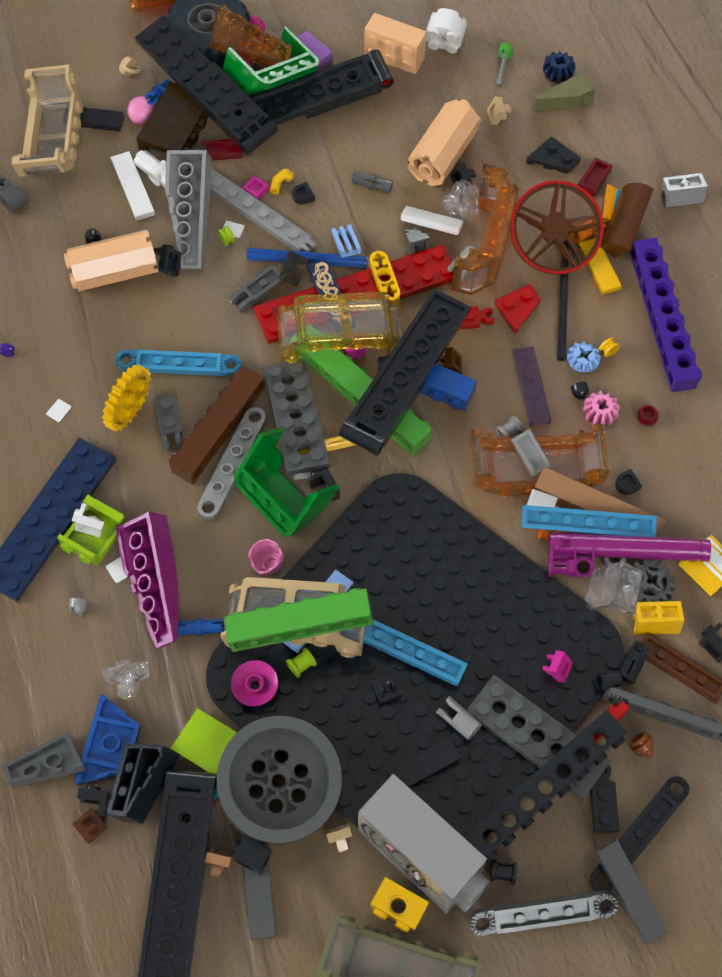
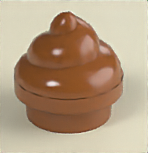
M642 732L632 738L630 741L631 750L635 754L652 757L654 740L651 735Z

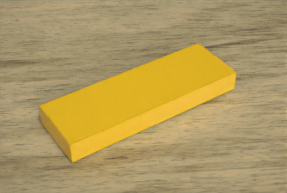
M595 238L578 244L583 258L590 252ZM599 247L595 256L587 263V266L601 295L621 290L622 285L605 251Z

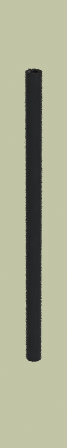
M567 241L563 242V244L569 251V245ZM561 253V268L569 267V262ZM568 274L560 275L558 361L566 359Z

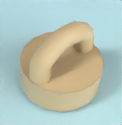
M127 56L121 61L119 71L121 74L129 77L132 74L139 73L140 67L137 66L134 58Z

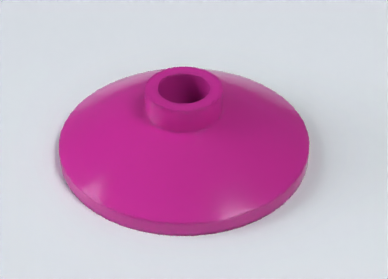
M258 660L248 661L240 665L233 673L231 689L233 695L240 703L251 707L261 706L268 703L275 696L278 689V677L269 664ZM258 683L260 686L258 689H252L251 685Z

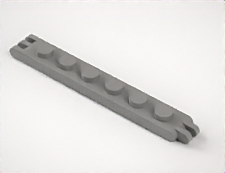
M211 168V194L292 250L311 252L310 249L313 250L316 247L308 233Z

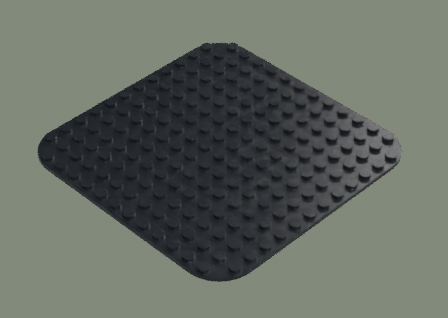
M396 473L383 476L372 482L284 575L282 580L326 582L335 570L339 571L354 582L350 590L354 588L367 589L373 620L468 663L458 686L363 643L362 655H354L352 658L341 656L340 652L336 650L335 645L318 647L312 643H306L302 649L307 648L317 665L315 667L310 666L300 673L301 676L297 678L288 667L286 660H292L302 653V650L296 653L283 642L232 652L231 648L222 642L213 652L208 662L206 685L215 705L241 728L262 718L289 716L304 720L319 729L333 745L340 761L342 786L335 809L357 828L359 810L389 779L386 773L387 770L450 737L461 756V760L411 786L410 789L461 836H464L540 768L483 726L480 727L470 740H467L436 713L441 708L447 711L451 717L454 718L458 712L447 704L446 699L450 696L467 710L489 680L495 675L573 732L606 690H599L595 682L596 674L618 671L621 661L624 659V646L618 630L611 621L555 578L548 577L546 571L430 483L414 475ZM265 596L252 611L259 607L270 608L278 606L285 602V598ZM340 632L341 636L358 642L357 639ZM556 650L565 652L573 662L565 683L557 682L552 675H548L542 669L543 666H550L551 662L546 657L550 654L555 655ZM253 660L269 664L278 677V689L275 696L268 703L257 707L246 706L240 703L233 695L231 689V679L235 670L243 663ZM394 673L402 692V697L380 705L372 687V681ZM253 683L251 688L258 689L260 685ZM499 702L492 706L494 712L498 714L504 713L506 710L505 706ZM514 717L512 719V724L516 728H522L525 725L521 717ZM534 731L531 733V738L535 742H542L544 735L540 731ZM552 746L551 753L555 755L560 746ZM278 751L274 754V757L281 763H285L288 760L287 754L283 751ZM298 765L294 768V774L299 778H304L307 776V769L302 765ZM488 830L483 834L484 841L493 832L492 830Z

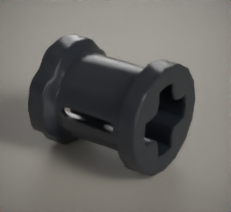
M492 859L490 881L503 880L509 881L511 885H515L518 863L507 864L497 862V859Z

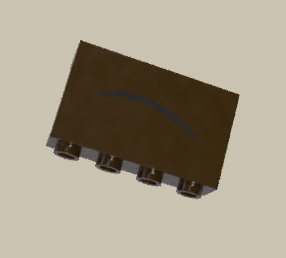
M170 81L136 138L139 151H148L149 148L167 153V150H190L193 144L197 143L200 131L206 127L209 116L177 83Z

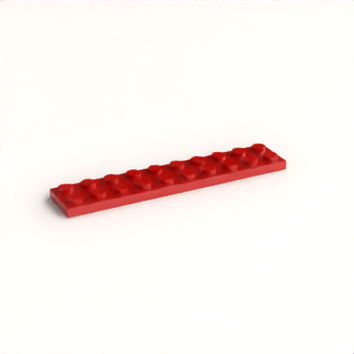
M444 244L390 261L400 289V300L459 280L456 268L451 273L447 270L452 260ZM371 268L335 279L351 316L386 305L381 299ZM381 275L379 279L386 282L390 280V277L388 275ZM315 286L253 307L267 344L297 335L309 325L315 329L331 323ZM387 288V295H390V297H394V295L391 294L390 288Z

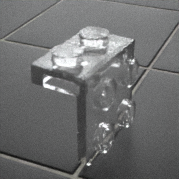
M624 561L594 568L593 573L590 575L588 592L585 598L587 603L586 609L597 610L614 607L628 615L635 614L643 572Z

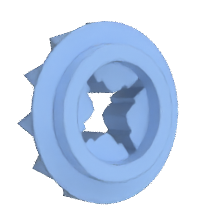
M585 341L579 344L575 343L569 348L567 353L569 365L579 372L595 370L601 360L599 349H596L593 343L586 344ZM581 353H583L584 355L588 354V358H587V359H585L584 357H582V358H579V357H580Z

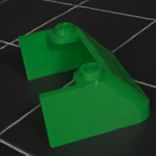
M285 27L278 48V53L285 61L255 72L230 47L227 49L223 71L247 95H253L315 72L318 68L319 59Z
M282 427L259 434L235 473L234 481L238 489L281 535L288 537L299 532L324 512L340 487L336 484L309 494L306 499L279 471L283 464V456L276 447V444L285 431Z

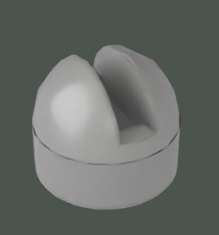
M70 598L69 610L74 615L83 614L87 609L88 600Z

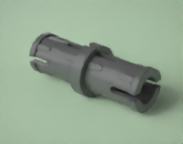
M355 171L352 177V183L366 186L369 190L377 189L390 194L393 187V181L379 178L375 174L368 175ZM365 179L380 183V185L365 181Z

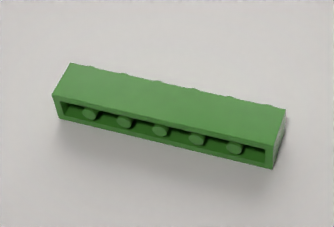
M360 588L351 589L346 593H329L321 598H305L300 602H284L275 607H259L255 611L235 612L230 616H225L227 643L232 652L374 624L367 589Z

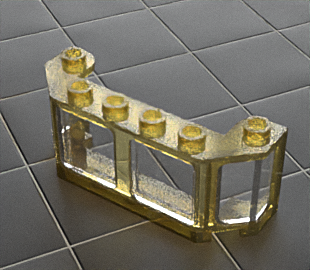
M385 292L300 295L294 298L295 303L289 307L282 305L277 308L276 321L281 362L296 363L303 357V351L306 350L316 352L327 349L337 351L349 348L359 350L370 347L376 349L386 347V354L390 355L405 333L402 318V302L399 300L391 301L389 295Z

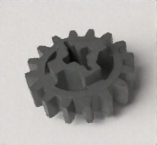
M643 559L642 565L636 562L634 568L629 569V576L625 579V582L629 583L626 591H632L630 598H638L637 602L668 601L667 598L671 599L674 594L672 591L676 588V585L672 583L675 580V576H669L671 568L664 569V563L661 562L657 565L656 560L648 563L646 559ZM636 576H638L637 580L640 582L638 586L636 584ZM662 581H664L665 590H663Z

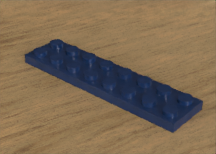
M78 438L0 547V593L15 602L19 601L59 544L58 535L64 536L73 524L72 518L76 508H81L83 500L87 495H93L117 461L115 456Z

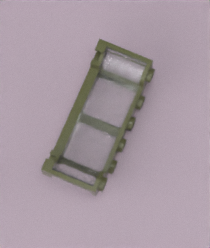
M340 914V917H333L315 976L480 977L483 963L478 962V957L471 954L463 953V957L454 958L451 957L452 952L437 948V952L427 949V944L415 940L410 944L404 942L402 936L394 933H389L388 936L379 934V929L369 925H365L364 929L360 928L358 924L354 923V917Z

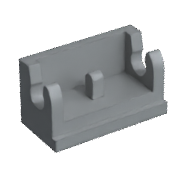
M702 173L663 178L661 196H665V208L704 203L707 184Z

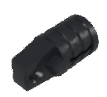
M635 640L629 651L624 655V659L618 668L622 681L632 685L635 684L644 665L648 645ZM633 664L629 674H626L630 665Z

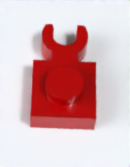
M472 306L469 315L459 330L480 328V323L485 325L494 324V317L489 318L486 316L492 315L493 308L487 307L479 311L478 306Z

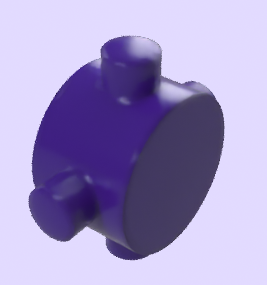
M7 343L0 344V354L2 356L11 357L14 355L13 351L15 348Z

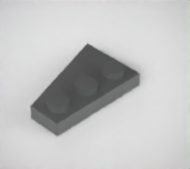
M68 731L2 765L11 788L86 771Z

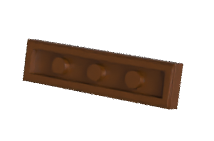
M647 633L641 642L648 645L646 661L714 704L717 703L722 695L721 678L651 634Z

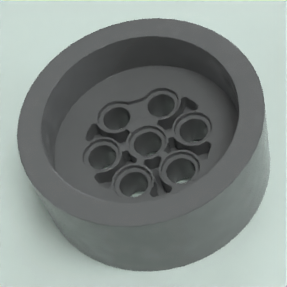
M270 716L246 725L233 736L225 747L217 770L218 797L230 823L243 835L257 842L269 845L295 843L318 830L334 811L342 786L340 761L328 738L310 723L289 716ZM278 751H283L287 754L288 760L280 764L275 761L274 754ZM256 761H261L265 764L266 769L261 774H257L252 770V764ZM296 766H304L307 769V776L298 778L294 774ZM280 775L285 779V785L282 788H275L272 785L271 780L274 776ZM255 785L263 790V795L257 799L249 795V789ZM294 790H301L305 795L304 801L301 803L294 802L291 793ZM273 800L280 801L283 807L282 811L272 813L269 809V803Z

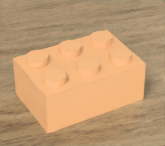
M374 13L365 27L364 54L377 49L381 52L386 64L407 72L417 73L425 59L426 31Z

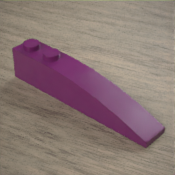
M147 512L116 527L123 570L125 575L130 577L132 582L130 587L133 594H137L140 602L138 604L139 609L147 618L146 625L156 649H160L177 640L178 582L167 516Z

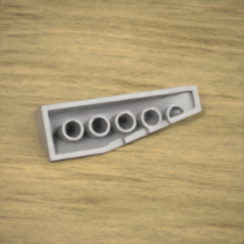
M167 150L165 192L172 217L177 251L182 253L180 262L182 270H202L209 218L212 158L207 150Z

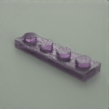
M534 346L513 349V358L529 427L550 424L551 416Z

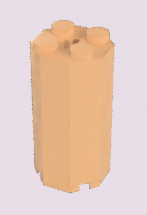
M462 99L445 103L409 156L408 161L410 163L408 164V169L417 180L421 182L427 180L429 181L427 185L430 186L443 184L478 131L482 120L468 101Z
M148 230L68 248L67 253H64V259L67 269H72V273L69 274L73 289L77 288L79 292L159 272Z

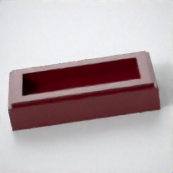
M232 139L202 141L203 150H207L212 161L243 158L241 148Z
M595 158L577 185L594 197L612 171L613 165Z

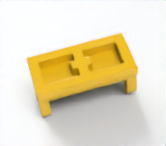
M681 601L635 602L632 619L635 620L634 635L681 633L685 621Z

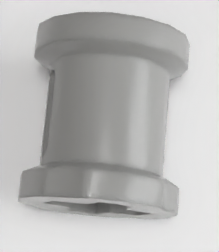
M512 416L509 422L503 426H497L495 432L498 438L506 444L516 434L523 433L524 427L518 418Z

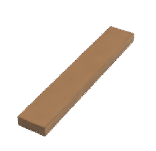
M546 467L542 468L534 486L585 510L656 516ZM658 516L656 537H660L666 523L665 519Z

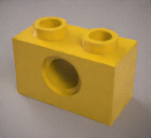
M385 877L370 904V908L374 909L372 913L380 919L386 920V918H389L396 922L394 926L405 933H408L410 930L414 933L429 902ZM395 901L403 902L406 908L405 911L395 913L391 908L392 903Z

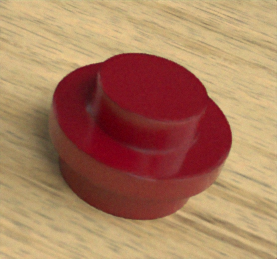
M645 405L637 412V420L645 426L654 425L659 417L656 408L651 405Z

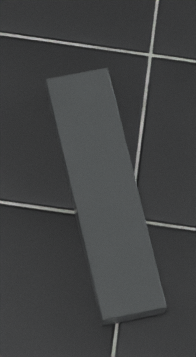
M618 840L595 852L644 944H649L668 932Z

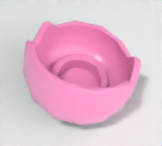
M138 96L129 102L127 114L132 123L145 125L155 108V104L150 105L147 103L150 100L149 98L146 100L145 96Z
M270 539L256 542L248 554L252 568L262 576L275 574L282 568L284 562V554L280 546Z

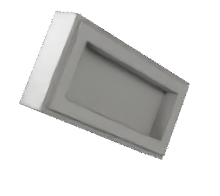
M530 429L510 440L532 478L540 474L543 467L548 469L552 467Z

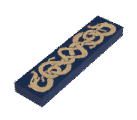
M323 259L307 264V270L335 334L354 329L355 322L327 260Z

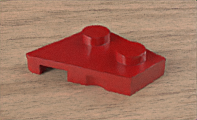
M528 284L495 299L494 305L512 332L516 334L523 322L527 321L531 312L540 304L541 298L532 285Z

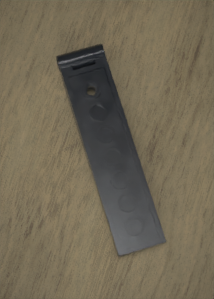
M165 15L135 36V41L246 155H250L278 132L277 126L271 119H268V115L215 62L212 63Z
M375 49L367 54L249 97L268 115V119H271L275 125L303 115H306V118L309 119L382 92V89L390 88L394 84V79L381 52Z
M434 289L359 402L342 424L338 435L378 456L429 380V374L469 315L471 306Z
M167 770L138 977H190L199 906L200 899L202 898L206 868L205 858L208 851L217 782V774ZM185 815L191 816V819L188 823L183 822V817Z

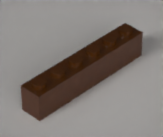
M242 366L239 371L233 373L230 383L227 387L221 389L218 399L215 403L209 405L206 415L203 419H199L196 422L194 431L190 436L187 435L184 438L181 448L170 457L169 465L173 474L192 485L196 482L242 420L245 412L250 409L265 389L263 376L245 366Z

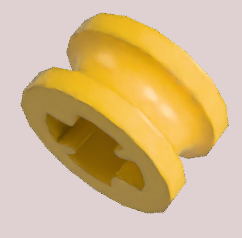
M614 337L608 338L599 347V350L604 352L606 358L615 354L620 348V344L615 343Z

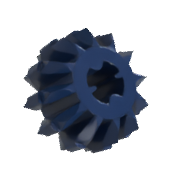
M560 50L557 54L552 52L549 56H546L543 64L545 78H550L551 82L555 80L558 84L561 81L564 82L572 78L576 67L573 56H568L567 52L562 54Z

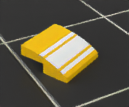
M710 535L706 538L711 541V558L709 562H700L699 560L697 562L681 561L678 565L712 597L722 587V544Z

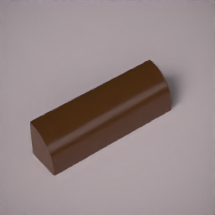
M629 183L622 189L600 248L613 258L630 251L654 190L646 184Z

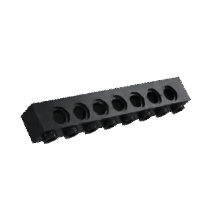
M606 709L463 837L487 858L486 863H489L498 854L495 851L502 844L507 847L516 839L514 835L516 831L520 828L526 830L535 822L532 818L539 811L544 814L553 806L552 799L557 795L562 798L572 789L569 786L570 783L575 779L580 782L590 773L587 770L588 767L593 763L598 766L608 757L605 752L611 747L616 750L626 741L623 736H625L627 731ZM597 734L603 735L606 739V744L603 746L596 745L593 741V736ZM578 750L585 751L588 755V760L585 762L578 761L575 757V752ZM560 766L567 767L570 770V776L567 778L560 777L557 774V768ZM542 782H547L552 786V792L543 794L539 791L538 785ZM524 798H529L533 801L534 808L526 811L521 808L520 801ZM506 814L513 815L516 820L515 825L512 827L504 826L501 821L502 817ZM488 830H492L497 834V840L492 844L486 843L483 839V834Z

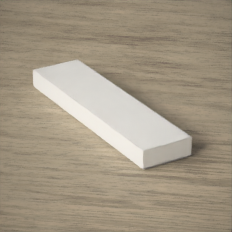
M130 152L112 156V164L135 220L139 221L154 216V209Z

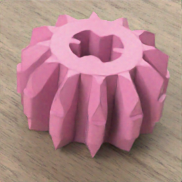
M601 390L597 395L592 392L590 397L585 399L582 410L583 414H586V421L592 420V426L598 423L601 428L604 427L605 423L610 426L619 415L620 405L616 404L617 397L610 398V392L603 395Z

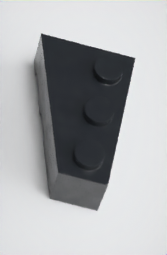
M126 743L107 815L123 822L143 824L165 784L167 770L174 768L181 754L163 745Z

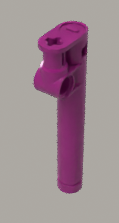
M550 532L548 577H552L553 574L567 575V577L586 578L594 571L595 557L696 562L699 560L700 562H709L711 558V541L709 539ZM581 561L588 565L589 569L586 574H582L577 570V564Z

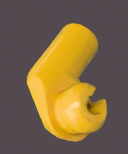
M282 169L273 176L270 192L272 194H279L282 182L284 180L290 182L294 177L293 172L289 171V169Z

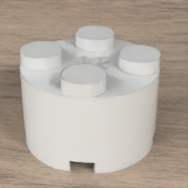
M441 8L436 13L432 12L426 29L428 47L432 50L440 48L445 49L451 54L456 53L462 44L466 31V19L463 17L462 20L458 16L459 13L452 9Z

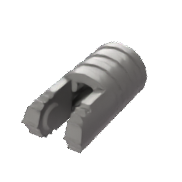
M449 696L446 702L458 712L454 718L451 717L447 711L441 708L436 713L467 740H470L478 732L482 723Z

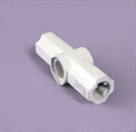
M140 150L136 154L134 164L148 175L152 183L156 186L162 185L165 188L166 161L162 160L160 162L148 151Z

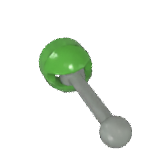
M509 43L499 45L498 55L502 62L499 76L495 81L497 86L503 84L502 75L505 61L513 55L514 47Z

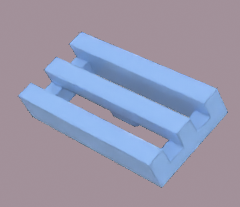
M351 224L347 225V229H344L343 226L339 227L338 231L335 228L331 229L341 258L361 253V247ZM346 234H349V237H350V239H351V241H352V244H353L355 250L352 249L351 244H350L349 239H348V237H347ZM339 236H342L348 250L347 252H345Z

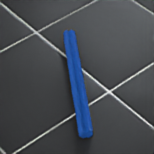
M262 248L247 249L248 260L310 264L326 259L329 266L366 268L367 266L366 256L352 255L341 258L340 254Z

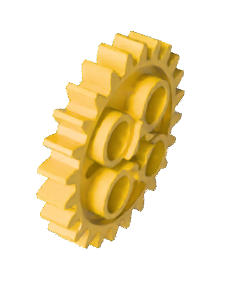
M139 364L133 365L132 368L128 367L126 373H122L121 379H117L116 386L113 385L111 393L108 394L109 399L104 403L107 406L103 409L104 415L102 418L106 427L117 432L118 430L122 431L123 427L126 428L128 422L132 423L133 417H136L138 410L142 409L143 403L146 402L145 397L149 394L147 390L151 387L149 383L152 380L150 378V370Z

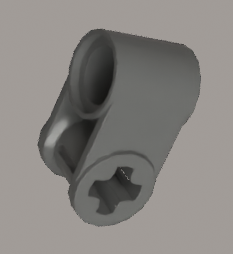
M0 175V203L10 213H14L28 202V198L6 176Z

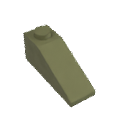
M580 73L535 96L533 110L534 112L578 109L593 101L595 87L583 73Z

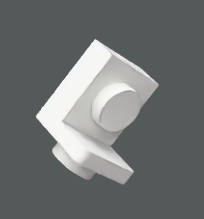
M82 503L80 509L76 508L72 521L75 522L74 530L100 538L104 522L95 516H85L87 504Z

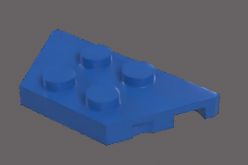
M100 695L81 758L86 771L78 772L74 783L79 786L117 776L125 744H137L139 738L140 724L126 715L123 710L114 705L105 695Z

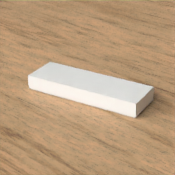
M410 206L404 208L400 219L401 221L458 235L463 226V220Z

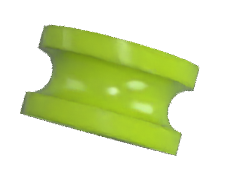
M225 226L224 230H218L219 238L224 246H228L229 242H235L234 235L228 226Z

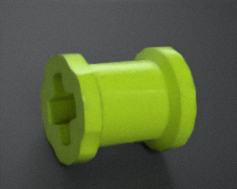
M307 648L302 649V653L292 660H286L288 667L297 678L301 676L300 673L310 666L315 667L317 665L316 660Z

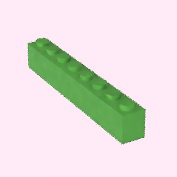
M310 325L291 340L292 352L300 359H305L307 365L356 406L373 381L368 372L354 364L350 356L341 353L336 344L327 341L318 329L314 330ZM410 408L391 437L414 456L431 440L432 429L425 420L421 421L415 416L414 411Z

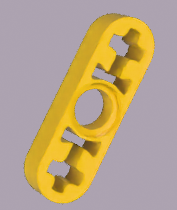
M375 251L370 255V268L384 304L389 306L395 305L400 300V289L390 261L385 252ZM377 259H379V261L382 262V268L380 269L379 264L376 261ZM381 275H388L390 280L384 282L379 277ZM387 288H390L391 294L394 295V297H390V295H387Z

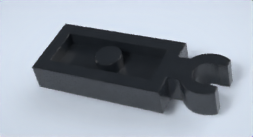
M610 765L606 767L605 774H601L590 790L594 832L619 831L615 782H608V778L611 775Z

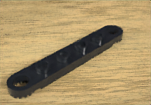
M673 776L669 778L618 840L631 865L688 796L690 787L682 777ZM672 783H678L682 786L683 793L681 795L671 792L670 785ZM599 863L589 877V884L595 892L611 891L613 886L610 880L607 887H600L596 884V875H606Z

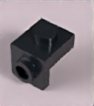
M87 785L86 789L79 788L77 794L81 803L100 805L98 816L101 820H107V810L111 799L108 791H101L100 787Z

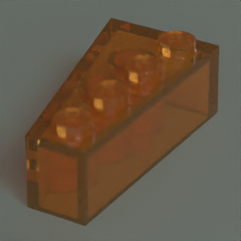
M223 4L216 10L209 48L227 53V49L231 47L241 58L268 67L290 58L292 46L274 35L261 30V27L256 24H251L243 19V16L238 13L235 14Z

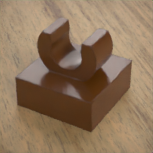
M453 347L446 348L445 355H442L439 359L442 364L445 363L442 367L463 374L462 356Z
M92 808L72 824L88 844L108 828Z

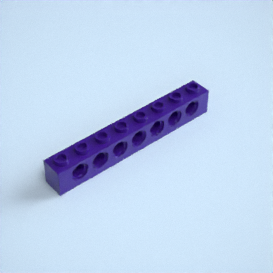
M657 238L634 241L629 253L671 392L696 389L702 378V373L695 362L696 353L690 346V334L684 327V315L680 314L679 299L674 295L673 280L669 279V268L667 262H664L663 248L659 245Z

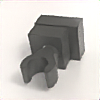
M413 224L412 230H408L404 226L406 247L410 255L430 248V237L427 233L422 234L416 224Z

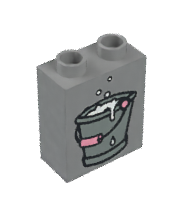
M394 774L359 810L358 832L444 913L447 914L455 904L466 913L485 891L484 888L489 883V880L481 872L487 858Z

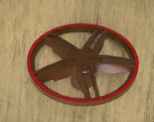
M560 180L546 181L530 188L516 203L510 220L511 239L518 255L530 267L551 275L568 274L585 266L597 253L604 232L602 214L593 197L580 186ZM547 188H555L549 216L523 206L525 201L536 192ZM559 188H563L561 212H556ZM566 189L581 196L588 203L594 215L566 218ZM520 209L527 211L532 215L542 218V222H539L534 218L522 212H519ZM518 217L541 230V234L526 253L522 249L517 237L516 224ZM588 219L596 220V222L584 224L576 227L572 226V222L584 221ZM596 227L594 244L586 257L581 260L569 235ZM542 239L548 242L532 259L529 257V254ZM567 241L572 253L575 255L578 261L577 264L574 262L572 256L570 255L569 251L567 250L563 242ZM552 244H556L563 257L567 259L571 266L566 268H549L536 263L535 260Z

